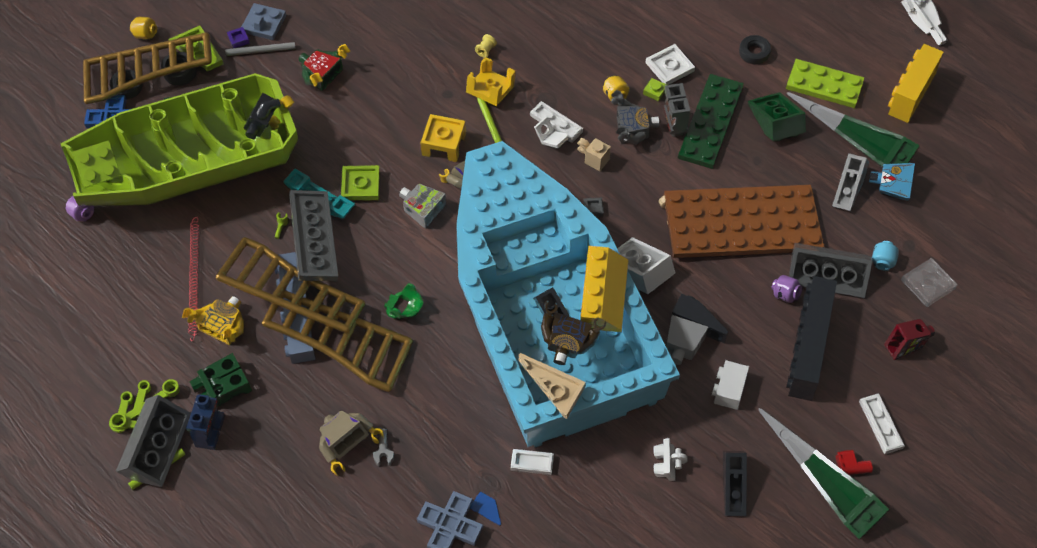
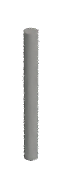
M295 42L232 48L225 49L226 56L292 50L296 49Z

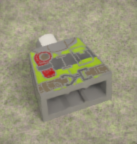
M417 184L412 191L404 187L399 194V197L404 199V211L425 229L446 205L445 193L422 184Z

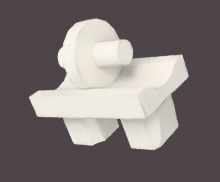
M670 438L663 439V444L654 446L655 458H664V463L654 464V474L657 477H667L669 481H675V469H682V464L687 462V455L682 454L680 448L675 449V446L670 444Z

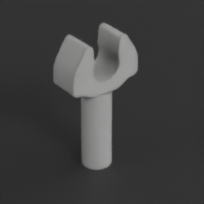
M381 429L384 438L379 434V450L373 452V458L377 466L380 467V458L386 456L388 465L391 466L394 461V452L387 448V429Z

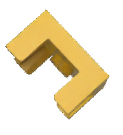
M485 57L481 61L480 73L476 77H473V72L467 76L466 93L497 106L514 87L516 70L508 68L506 78L493 72V61Z
M430 114L420 142L422 156L430 157V149L447 152L448 160L457 162L460 140H464L466 135L465 121Z

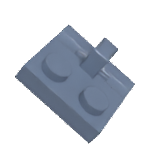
M254 3L241 27L244 28L246 34L274 40L286 17V11Z

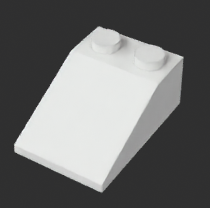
M633 237L617 248L619 254L628 259V272L636 288L647 294L675 274L671 255Z

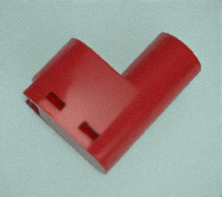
M853 450L837 452L838 455H835L837 466L848 475L872 473L873 471L871 461L857 462Z

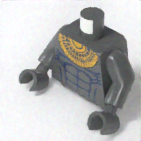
M618 90L612 94V104L616 105L618 103L619 105L617 106L618 130L616 134H619L618 140L620 144L632 143L637 145L649 137L650 128L659 127V118L648 117L647 108L630 103L623 98V94Z

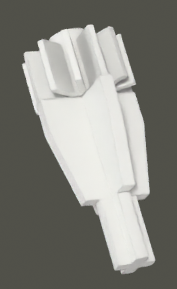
M904 0L901 2L912 21L926 34L931 33L938 46L946 43L947 38L939 27L942 23L932 0Z

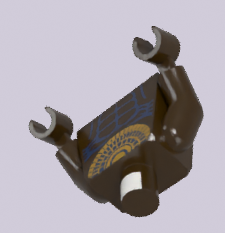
M546 301L544 304L546 313L543 315L541 331L544 341L548 344V350L556 352L553 362L558 365H565L567 357L576 358L577 354L581 355L587 352L596 343L600 330L605 328L606 320L603 326H598L596 321L599 317H596L594 328H592L593 324L557 313L558 306L556 302L553 309H548V301Z

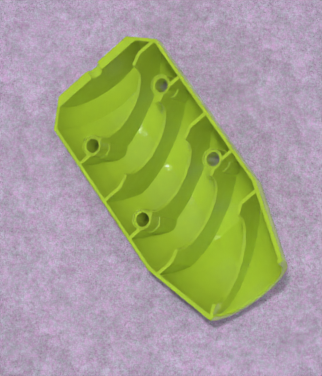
M254 73L120 112L62 142L61 147L76 188V192L73 193L78 206L149 205L285 164L298 141V135L288 109H285L283 104L273 113L281 121L277 129L273 130L269 125L265 128L262 135L254 140L246 137V130H244V126L262 93L279 100L284 97L278 81ZM109 140L121 177L84 188L72 151Z

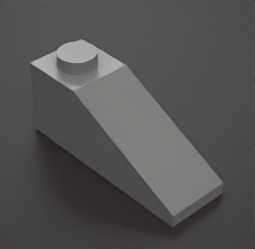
M848 154L832 207L851 212L869 166L867 158Z

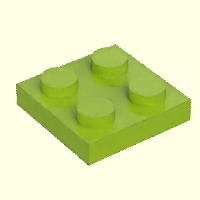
M109 140L72 151L84 188L121 177Z
M379 165L343 166L341 196L350 201L379 200Z

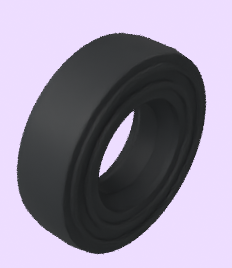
M750 35L745 37L740 43L739 54L747 63L761 64L770 56L771 45L762 36ZM750 46H758L762 51L755 54L751 53L748 48Z
M125 70V80L136 79L135 71ZM118 72L110 79L111 90L118 87ZM143 83L118 95H125L126 99H131L141 92Z

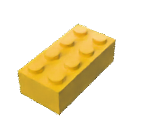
M923 44L920 50H916L913 56L915 60L909 62L906 74H902L899 86H895L892 92L894 97L891 98L888 107H890L888 115L906 123L910 121L936 75L944 53L943 51Z

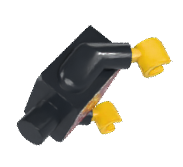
M262 93L244 126L246 137L253 140L256 137H260L269 125L273 130L277 129L281 121L277 116L273 115L274 111L280 108L282 104L285 109L290 108L294 104L293 99L286 95L279 100Z

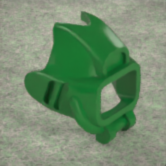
M408 283L401 292L395 295L391 294L384 307L386 308L387 315L391 318L414 317L421 309L423 299L417 292L416 287ZM400 298L409 302L403 313L399 309L394 308Z

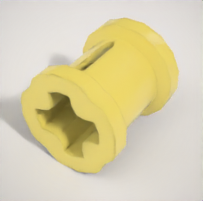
M485 34L482 42L476 45L475 52L483 58L488 57L489 51L497 45L495 38Z

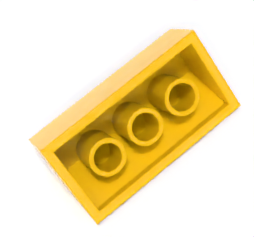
M588 246L581 321L593 324L592 328H594V320L596 317H599L596 321L598 326H603L605 320L607 322L602 331L622 332L628 259L609 247Z

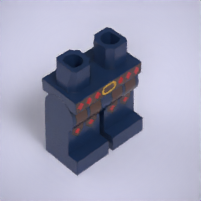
M200 394L196 396L186 427L187 431H190L195 447L215 450L220 435L219 431H221L225 418V413L217 409V398Z

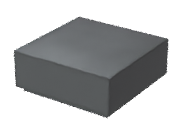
M602 197L583 198L584 206L595 217H603Z

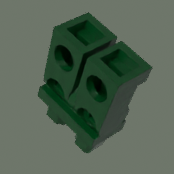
M233 353L207 366L204 370H198L199 376L189 381L195 393L205 388L207 392L201 395L217 398V407L243 392L247 394L252 391Z

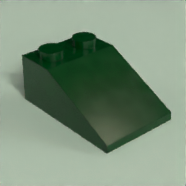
M778 92L748 101V105L764 134L772 141H780L783 138L795 137L806 132L805 112L782 93Z

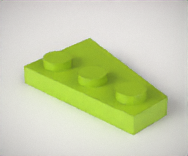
M197 26L169 40L205 32L201 26ZM203 40L193 42L194 60L204 58ZM211 41L212 63L201 66L207 71L223 65V60ZM186 44L176 46V49L187 53Z

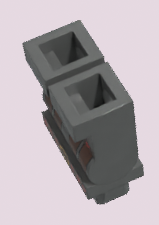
M683 83L665 85L666 105H664L663 109L672 137L682 136L683 132H688L690 107Z

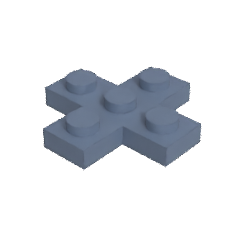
M453 491L445 509L425 501L417 518V523L434 529L427 548H451L455 538L475 546L483 529V524L465 518L473 502L472 498Z

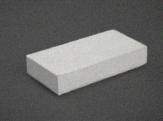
M513 449L511 471L552 475L554 453Z

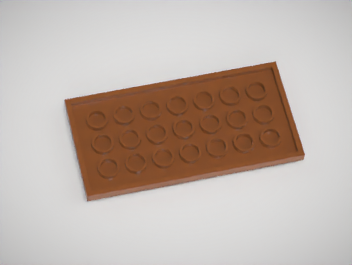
M811 185L664 191L673 258L792 253L794 243L824 248Z

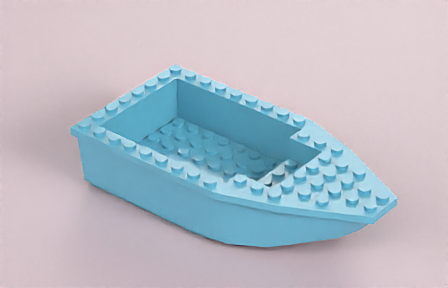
M501 141L466 152L457 217L458 279L528 447L532 445L538 447L542 445V442L564 434L568 436L624 416L628 411L647 404L649 406L655 405L658 400L665 398L670 382L679 379L680 374L628 270L622 332L600 330L596 343L587 352L581 355L577 354L576 358L567 357L565 365H558L553 362L556 352L548 350V344L544 341L541 331L543 315L533 298L553 287L569 316L581 320L588 246L609 247L615 252H619L607 227L567 188ZM520 353L586 382V387L567 419L562 416L518 361Z

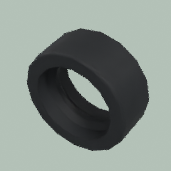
M176 52L177 64L187 62V53ZM169 54L162 60L161 69L170 67ZM195 67L178 74L165 75L164 78L172 85H184L193 80L197 70Z

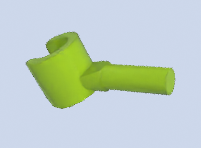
M280 212L276 215L278 223L275 234L276 239H279L283 226L288 224L287 213L284 218H281Z

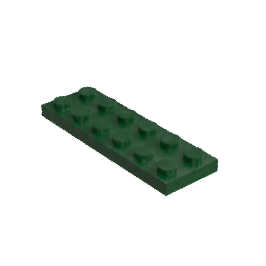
M713 74L709 75L679 151L678 159L713 169L744 83Z

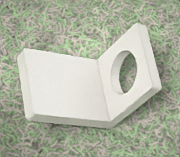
M544 117L534 126L541 143L544 145L559 148L570 138L568 134L554 131L548 117ZM543 124H546L547 131L542 134L541 127Z

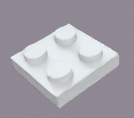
M676 44L646 58V64L662 83L666 85L695 71V66Z

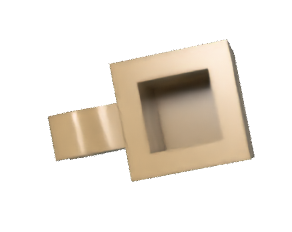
M584 138L578 141L577 144L580 146L577 150L585 154V164L601 171L610 160L611 146L596 138L591 144Z

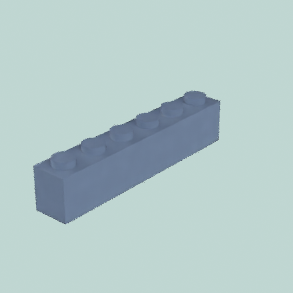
M295 252L278 255L297 268ZM279 265L275 269V273L279 274V279H276L277 287L287 273ZM293 276L285 290L296 294L303 281H298V278ZM283 308V312H280L282 323H284L290 311L286 308ZM297 313L290 328L301 333L308 317ZM310 330L308 336L312 338V332ZM283 334L284 340L288 341V345L284 346L286 357H290L292 364L315 360L313 347Z

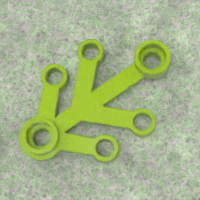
M174 379L166 380L162 385L163 390L156 395H160L163 398L175 397L180 391L178 382ZM147 380L139 382V390L134 408L128 413V405L133 403L134 397L129 391L121 394L119 411L112 415L109 421L112 431L121 433L128 428L134 429L137 421L133 419L140 415L145 403L146 394L151 391V385ZM148 385L146 389H141L142 386ZM130 396V399L124 400L125 397Z

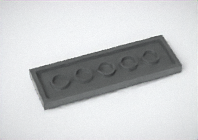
M290 190L289 197L298 281H337L338 270L328 192Z

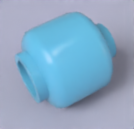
M890 241L876 244L872 254L873 264L880 270L893 268L897 264L899 249Z

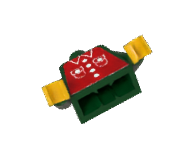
M341 45L337 51L317 49L310 56L302 53L299 57V62L302 63V77L307 86L314 85L323 91L343 70L341 58L345 59L347 57L346 53L350 52L347 45Z

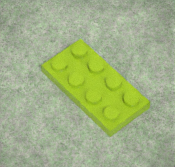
M796 59L786 89L855 108L864 77Z

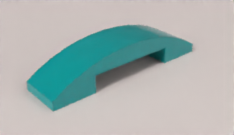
M294 169L284 180V184L291 190L326 191L311 182L309 176L297 169ZM328 192L330 215L345 218L355 206V203L341 195L337 197Z

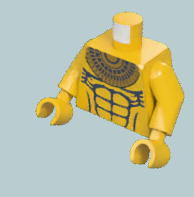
M232 296L227 303L215 300L212 304L200 309L185 308L182 318H188L187 322L192 323L195 320L199 331L228 345L235 342V338L244 332V320L238 309L241 301L236 297Z

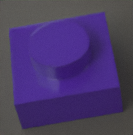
M243 27L227 32L233 48L249 44V39Z

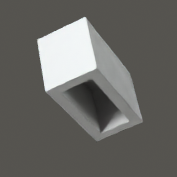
M725 360L724 367H719L717 374L720 382L714 385L712 395L716 396L714 404L738 410L749 366Z

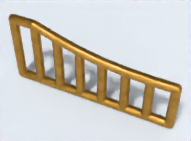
M205 32L85 59L83 61L84 103L92 104L105 101L150 80L211 64L212 56L209 33ZM203 40L204 58L194 60L193 42ZM186 44L187 62L177 65L176 46ZM169 48L170 67L160 69L159 50ZM152 52L153 72L143 75L142 54ZM135 56L136 79L126 83L125 58ZM118 60V87L108 91V61ZM100 63L101 94L91 96V65Z
M247 237L241 239L216 275L217 281L344 333L350 332L365 306L364 300L344 293L321 281H303L291 302L280 298L293 276L298 278L297 268L264 244ZM246 246L256 249V252L237 279L226 276ZM265 254L272 261L255 287L245 284V280L262 255ZM279 265L287 273L273 294L263 291L262 289ZM311 285L319 289L320 292L310 308L307 309L298 304ZM330 294L338 299L327 317L316 313L326 295ZM346 301L356 306L347 322L343 324L334 319Z
M284 290L280 298L291 301L295 294ZM303 297L298 305L310 308L313 301ZM273 303L270 305L262 321L264 327L285 334L323 352L370 386L386 392H390L393 389L413 343L412 338L357 318L350 332L343 334L335 351L325 345L333 330L332 327L326 325L319 341L308 336L315 320L308 318L300 333L290 328L297 313L290 310L283 325L272 321L279 306ZM321 304L316 313L322 312L328 315L332 308ZM339 311L334 320L340 319L347 322L350 315ZM359 326L367 329L351 362L342 355L355 327ZM374 333L383 335L385 339L369 374H366L359 368L362 358ZM392 340H396L404 344L385 383L375 378Z

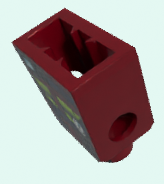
M921 319L899 323L895 326L884 345L892 358L896 360L922 349L928 339L935 335V330L931 325L926 326Z

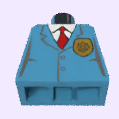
M915 163L884 164L882 173L871 171L869 182L880 184L879 192L909 201Z

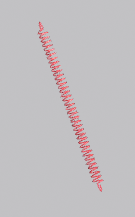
M190 244V272L193 271V270H191V269H193V267H191V266H193V265L191 264V263H193V262L191 261V260H193V259L191 258V257H193V256L191 255V253H192V252H191V250H192V249H191V247H192L191 244ZM189 296V308H190V306L193 305V304L190 305V303H192V301H190V299L193 300L192 298H190V296Z

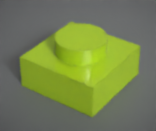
M651 78L643 90V95L659 101L665 93L664 87L666 84Z

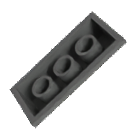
M794 243L789 277L799 280L800 286L806 288L808 283H812L814 276L837 281L835 293L865 298L872 258L869 255Z
M160 395L147 398L116 472L133 481L162 487L191 413Z

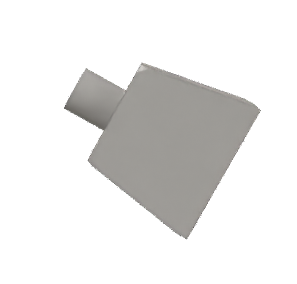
M672 315L666 348L672 354L671 358L674 364L680 365L683 358L689 360L694 358L706 338L707 326Z

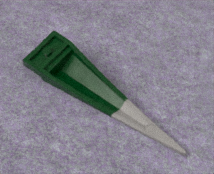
M787 92L790 98L881 168H883L884 164L910 163L920 148V145L902 135L868 124Z
M759 408V412L785 444L843 524L858 539H862L890 509L866 487Z

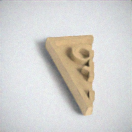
M520 353L518 361L562 416L567 419L586 387V382Z

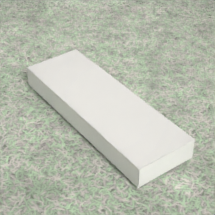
M542 101L530 112V116L539 122L544 117H548L554 131L568 134L570 137L568 141L571 143L583 132L581 126Z
M879 393L861 398L859 403L884 455L903 449V441Z

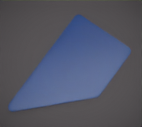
M479 492L470 509L501 525L495 499Z

